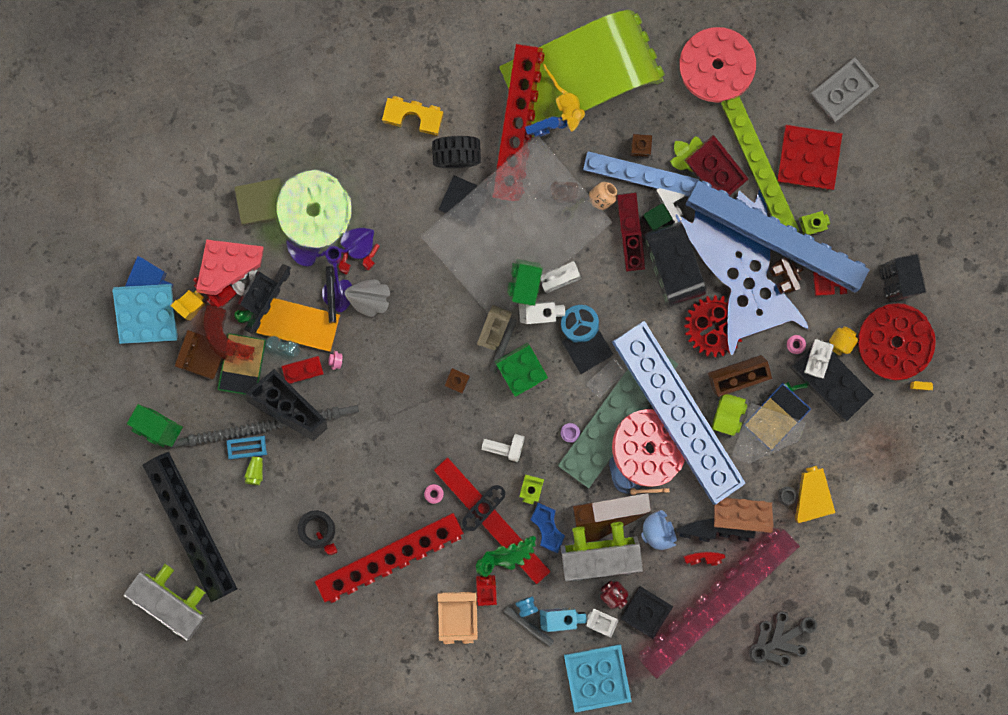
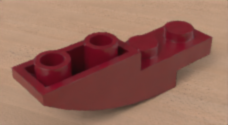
M637 193L617 194L626 272L645 270Z

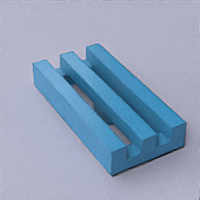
M265 436L226 440L228 459L267 455ZM261 440V444L231 447L233 443ZM262 448V452L232 455V451Z

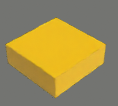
M912 381L910 382V389L931 391L933 390V383Z

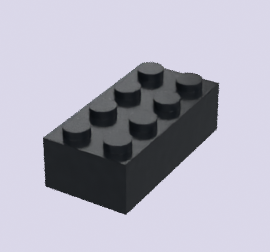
M918 254L895 258L881 265L879 273L881 280L885 282L883 292L889 302L908 299L926 293Z
M812 344L790 368L843 422H847L874 394L833 352L831 353L824 378L804 373Z

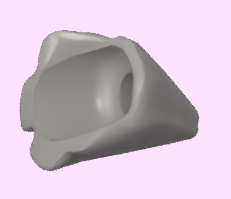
M376 279L360 281L347 288L344 292L351 305L358 312L369 317H374L377 313H384L389 305L386 301V298L390 296L389 287L381 285Z

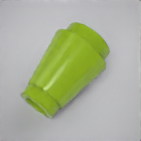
M251 457L244 476L246 484L260 486L261 481H263V458Z

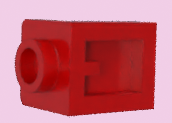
M495 575L487 577L477 576L478 606L497 605Z

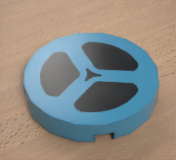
M587 305L572 306L566 310L565 316H562V331L573 342L589 341L599 330L598 315Z

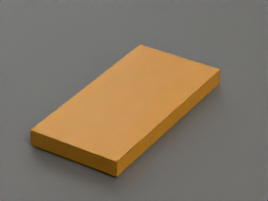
M273 298L270 303V310L261 318V324L256 333L331 352L340 319L339 314H336V323L330 324L328 311Z

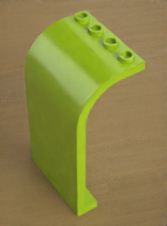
M623 10L604 16L540 46V48H543L545 57L540 65L542 76L540 83L537 84L536 91H538L539 95L537 102L534 103L536 114L531 125L550 117H562L561 115L563 114L562 111H559L556 103V98L563 93L556 88L543 64L546 65L562 89L578 97L580 109L584 111L635 88L651 83L660 84L664 82V71L655 61L657 55L654 49H650L648 45L650 39L645 30L642 31L640 26L642 20L638 13L635 14L631 10ZM513 60L499 66L508 89ZM528 60L525 63V69L527 71H529L532 68V63L530 60ZM525 79L522 82V88L527 90L529 82ZM521 99L519 107L524 109L526 102L524 99Z

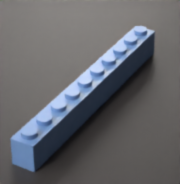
M698 181L695 184L685 204L854 293L860 290L870 270L865 267L864 263L852 261L845 253H837L831 250V246L814 241L812 236L800 234L795 227L781 224L779 219L764 215L763 211L758 208H750L743 200H735L729 197L727 192L712 188V185L706 181Z

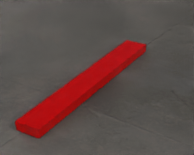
M446 458L434 469L436 474L469 510L483 497L449 458ZM485 502L480 503L478 506V510L482 514H486L490 509L489 505ZM495 509L482 523L500 545L506 549L511 544L517 546L520 541H523ZM473 510L472 514H475V517L479 518V520L481 521L483 517L479 516L476 513V511ZM529 553L531 558L529 560L523 558L525 564L519 566L537 585L551 571L535 553Z

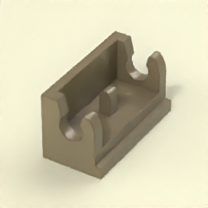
M492 305L477 345L491 350L499 347L512 312Z

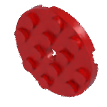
M888 304L874 310L866 317L858 334V350L864 364L874 374L889 380H904L922 372L930 363L936 345L934 329H932L931 324L927 320L928 318L918 309L906 304ZM895 336L899 337L902 341L899 347L892 345L891 340Z

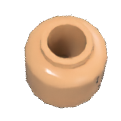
M608 182L597 184L589 192L591 205L600 210L609 208L617 200L616 187Z

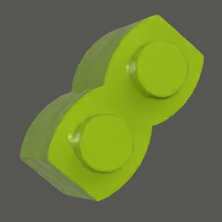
M730 394L721 396L712 422V430L735 436V433H739L742 422H739L741 414L744 415L747 409L746 399Z

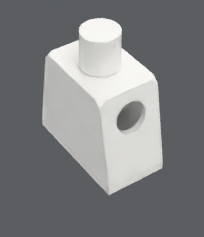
M550 301L536 302L535 306L519 303L520 323L556 322V317L565 316V306L555 305V302Z

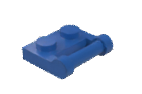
M550 117L529 125L525 129L528 135L542 137L550 134L549 130L566 128L568 123L567 120L563 121L562 117Z

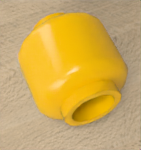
M846 326L837 328L829 340V343L834 345L832 351L840 356L842 354H850L858 342L857 333Z

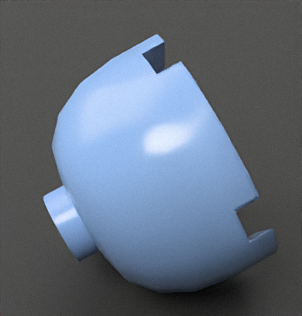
M663 510L657 511L646 518L643 524V532L641 533L643 541L656 550L672 548L676 546L673 542L677 541L674 527L671 521L667 523L664 518L667 517V514Z

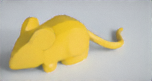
M543 64L556 88L563 93L556 98V103L559 111L563 112L561 115L563 121L567 120L569 129L572 132L584 118L585 111L580 109L578 97L562 89L546 65Z

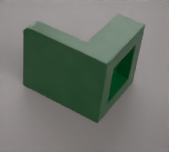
M663 203L642 216L651 231L661 228L673 219Z

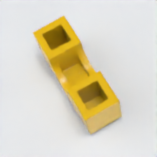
M393 96L392 99L387 98L382 117L383 123L402 127L406 116L416 115L421 120L420 132L439 136L444 112L440 111V107L430 105L429 108L424 107L422 103L417 101H411V103L403 102L404 99Z

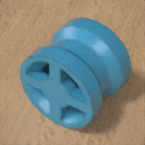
M533 596L515 603L520 609V617H525L539 611L533 603Z

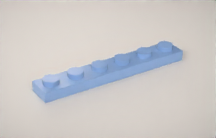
M589 151L587 152L583 171L654 189L661 188L684 194L686 197L690 196L695 184L699 181L697 178Z

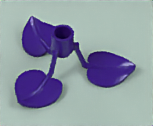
M368 228L349 230L343 234L340 240L345 250L331 246L320 254L318 253L321 245L315 236L305 234L288 239L286 242L288 252L299 265L312 266L316 261V257L326 256L327 262L334 267L336 311L339 313L345 311L351 303L346 298L344 292L352 284L348 280L339 281L337 264L341 261V253L348 252L354 259L367 257L372 250L374 230ZM326 283L322 289V297L328 305Z

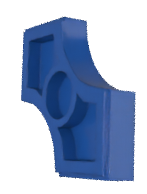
M538 503L530 520L541 531L542 540L540 546L558 553L565 535L556 528L554 522L556 510Z

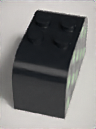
M681 221L645 233L642 236L667 308L706 294L700 269Z

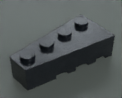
M275 369L245 393L249 404L312 441L328 429L326 419Z

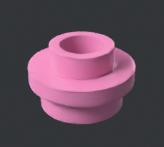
M799 335L791 336L787 341V349L792 354H800L806 348L805 339ZM794 341L799 343L798 348L793 347Z
M334 351L333 354L329 355L328 365L331 366L332 370L340 369L342 365V354L338 353V351Z
M435 484L428 486L424 492L425 499L432 504L440 502L444 495L442 488ZM432 490L437 491V497H431L430 493Z

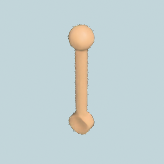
M631 488L629 492L631 495H636L637 493L670 492V489L636 490Z

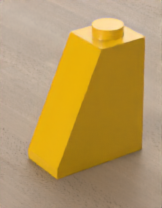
M817 465L806 468L807 472L801 475L795 514L796 523L836 513L823 468H818Z

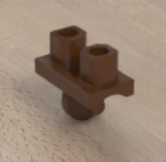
M785 257L775 262L776 264L769 269L773 277L781 275L784 282L777 284L780 294L792 293L801 289L798 281L802 280L799 272L804 270L803 267L797 269L795 263L789 264Z

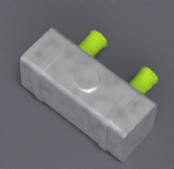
M614 522L611 524L613 539L586 542L585 528H573L574 544L561 546L565 581H580L588 578L643 572L640 544L637 536L624 538L623 522Z
M165 563L155 578L145 572H140L123 596L129 599L135 606L140 607L167 626L176 635L181 636L186 641L190 640L206 618V615L196 608V605L206 592L195 586L189 597L183 600L166 588L164 584L175 570Z

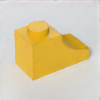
M188 290L181 298L175 300L171 307L185 319L191 321L206 303L202 301L204 297L197 293L196 290L194 293Z

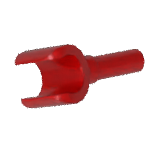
M375 244L371 253L363 260L362 265L367 270H370L375 265L372 258L379 249V244Z
M348 252L343 253L342 261L339 264V271L344 274H348L351 267L350 264L346 263Z
M320 532L316 533L319 540L324 538ZM334 543L324 547L328 555L338 552Z

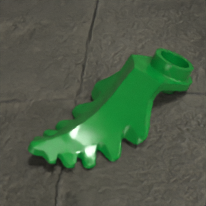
M530 536L529 539L526 538L524 543L520 541L517 546L511 544L507 549L504 546H499L494 551H486L482 559H479L476 563L477 573L487 577L495 566H502L513 570L515 569V564L524 565L523 558L529 560L531 558L529 553H534L533 547L536 546V536Z

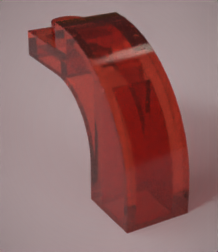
M207 305L204 315V330L211 349L219 357L232 363L235 356L243 361H248V359L254 360L255 347L233 342L224 334L223 327L227 317L226 309Z

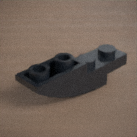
M714 518L692 521L677 527L675 531L680 533L679 537L691 539V535L698 536V540L705 542L715 539L716 532H719L720 537L730 538V535L738 536L737 540L749 542V538L755 539L756 531L714 527Z

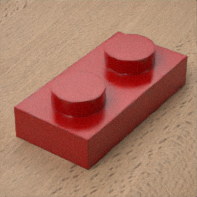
M319 356L282 366L285 380L289 384L324 375Z

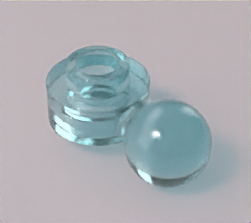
M270 336L266 340V346L271 351L280 350L296 358L299 355L300 349L297 348L298 344L292 341L282 343L277 336Z

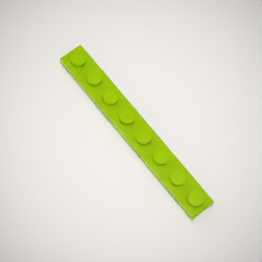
M740 96L720 102L770 215L779 219L780 223L785 226L795 227L797 232H799L798 225Z

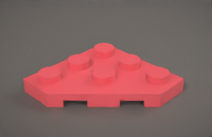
M206 240L196 288L197 293L217 295L229 284L233 285L244 278L245 274L251 270L255 271L261 267L264 252L263 246Z

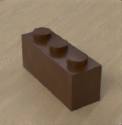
M762 355L708 373L712 390L718 397L772 379L768 361Z

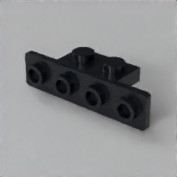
M282 264L273 280L259 271L255 273L238 302L239 305L253 313L244 328L245 331L252 334L258 330L261 318L270 310V303L273 298L279 295L280 286L289 278L291 267Z

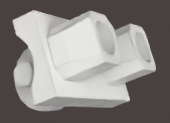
M814 339L804 373L824 378L834 345Z

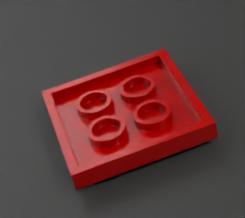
M785 125L777 181L833 191L843 133Z

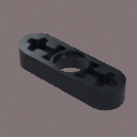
M500 485L492 486L465 515L462 525L467 531L476 530L505 498L504 488ZM493 489H501L500 494L502 497L500 499L496 497L493 500L496 504L492 506L491 502L486 500L485 497L488 495L491 498L493 496ZM485 502L489 505L490 509L486 514L479 512L478 506L480 503ZM473 510H475L479 516L483 517L481 521L479 520V518L475 520V527L466 526L468 523L466 519H472L475 516V514H472Z

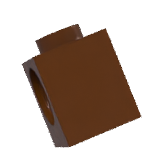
M633 134L631 156L650 157L652 135Z
M452 368L445 387L463 394L470 376Z

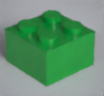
M517 259L516 264H512L511 275L513 280L508 283L507 293L512 302L535 306L543 270L540 263Z
M528 342L494 361L515 397L548 378Z
M137 404L127 422V425L132 427V432L146 437L147 441L155 445L158 444L161 447H165V445L172 447L183 426L159 412Z

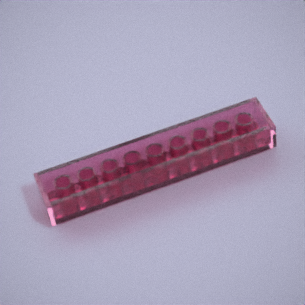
M773 528V532L766 535L768 538L764 542L759 541L752 548L754 551L750 555L745 554L738 561L740 564L736 568L731 567L724 574L726 577L722 581L717 580L710 587L711 591L707 595L703 593L696 600L697 604L693 608L689 606L682 613L683 617L679 621L675 619L668 625L669 630L665 634L661 632L654 638L655 643L651 647L647 645L640 651L639 654L641 656L639 660L656 679L800 547L784 529Z

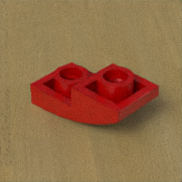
M701 551L683 555V559L686 564L690 563L692 566L700 563L701 558H704L707 565L715 566L722 563L721 559H724L725 555L718 552Z

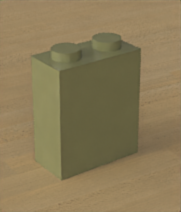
M280 178L234 187L243 226L289 217L288 212H291L290 203L285 201L284 195L287 193L286 183L282 182Z

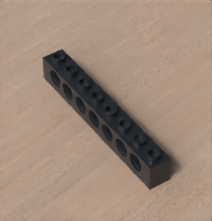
M169 451L144 463L142 466L210 602L212 603L237 590Z

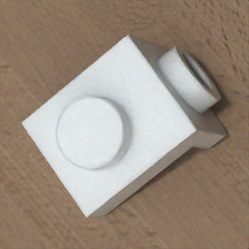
M593 609L586 618V626L608 637H612L619 620Z

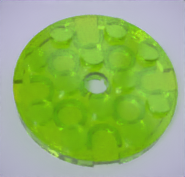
M306 171L293 176L281 187L276 198L275 215L280 229L292 242L303 247L320 248L334 243L345 233L351 220L352 207L347 191H345L335 177L324 172ZM311 204L318 207L316 215L309 212L308 208Z

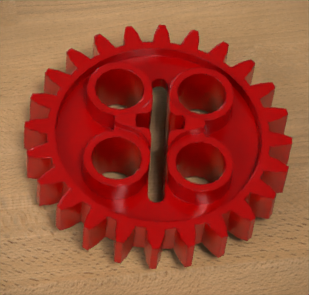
M716 295L713 296V300L706 296L705 303L699 299V306L693 304L692 306L695 310L687 311L691 317H685V320L689 322V324L684 325V328L689 329L685 335L691 336L687 342L694 341L692 348L700 347L698 353L700 354L705 350L706 356H709L710 352L713 353V357L717 356V352L724 356V350L730 354L728 335L723 331V327L728 325V321L718 326V331L713 329L703 336L700 335V332L712 326V321L718 323L728 317L729 300L724 302V296L717 300ZM716 308H720L723 311L722 318L714 316L713 313ZM701 317L707 321L705 328H700L697 325L698 318ZM709 334H713L716 337L714 345L709 344L706 340Z

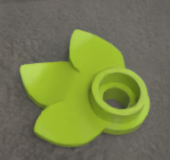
M695 136L690 144L683 141L674 142L676 157L670 161L673 167L678 170L688 169L693 172L684 159L703 144L700 138Z

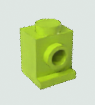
M823 211L799 218L803 235L824 232L828 230V225H830L829 217L827 214L824 215ZM814 219L819 220V226L813 224Z
M525 474L519 496L523 498L522 502L534 504V501H539L544 479ZM530 486H533L535 488V492L533 494L528 493V488Z

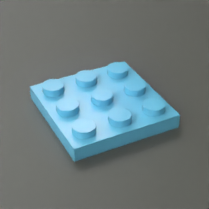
M172 284L113 288L120 344L175 341L178 339L175 309L171 307L174 302Z
M621 644L564 654L575 713L632 702Z

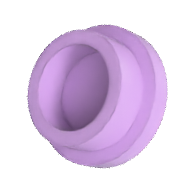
M573 423L565 424L561 429V437L566 442H574L580 435L579 428Z

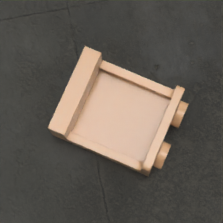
M477 592L438 593L439 641H443V644H454V640H462L464 644L474 643V640L478 639Z

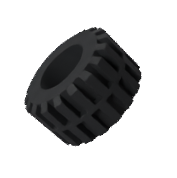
M447 136L433 140V165L439 168H466L480 164V139L473 136Z

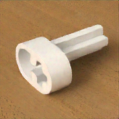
M515 434L511 446L484 439L481 450L507 456L508 460L518 462L525 436Z

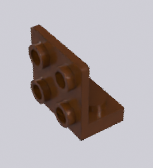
M187 330L175 367L214 379L224 354L226 343Z

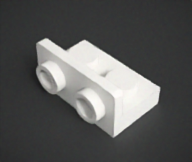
M570 262L542 274L540 280L547 294L582 278L575 262Z

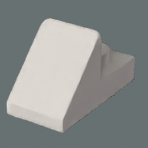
M661 188L657 189L655 193L672 216V223L678 222L676 214L682 220L680 216L683 214L678 205L674 206V203L686 195Z

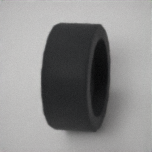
M319 510L309 511L304 514L297 526L300 539L312 548L327 546L335 535L333 520L325 512ZM314 518L322 519L327 524V534L320 540H311L306 535V525Z

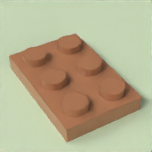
M726 497L714 505V527L772 533V503Z

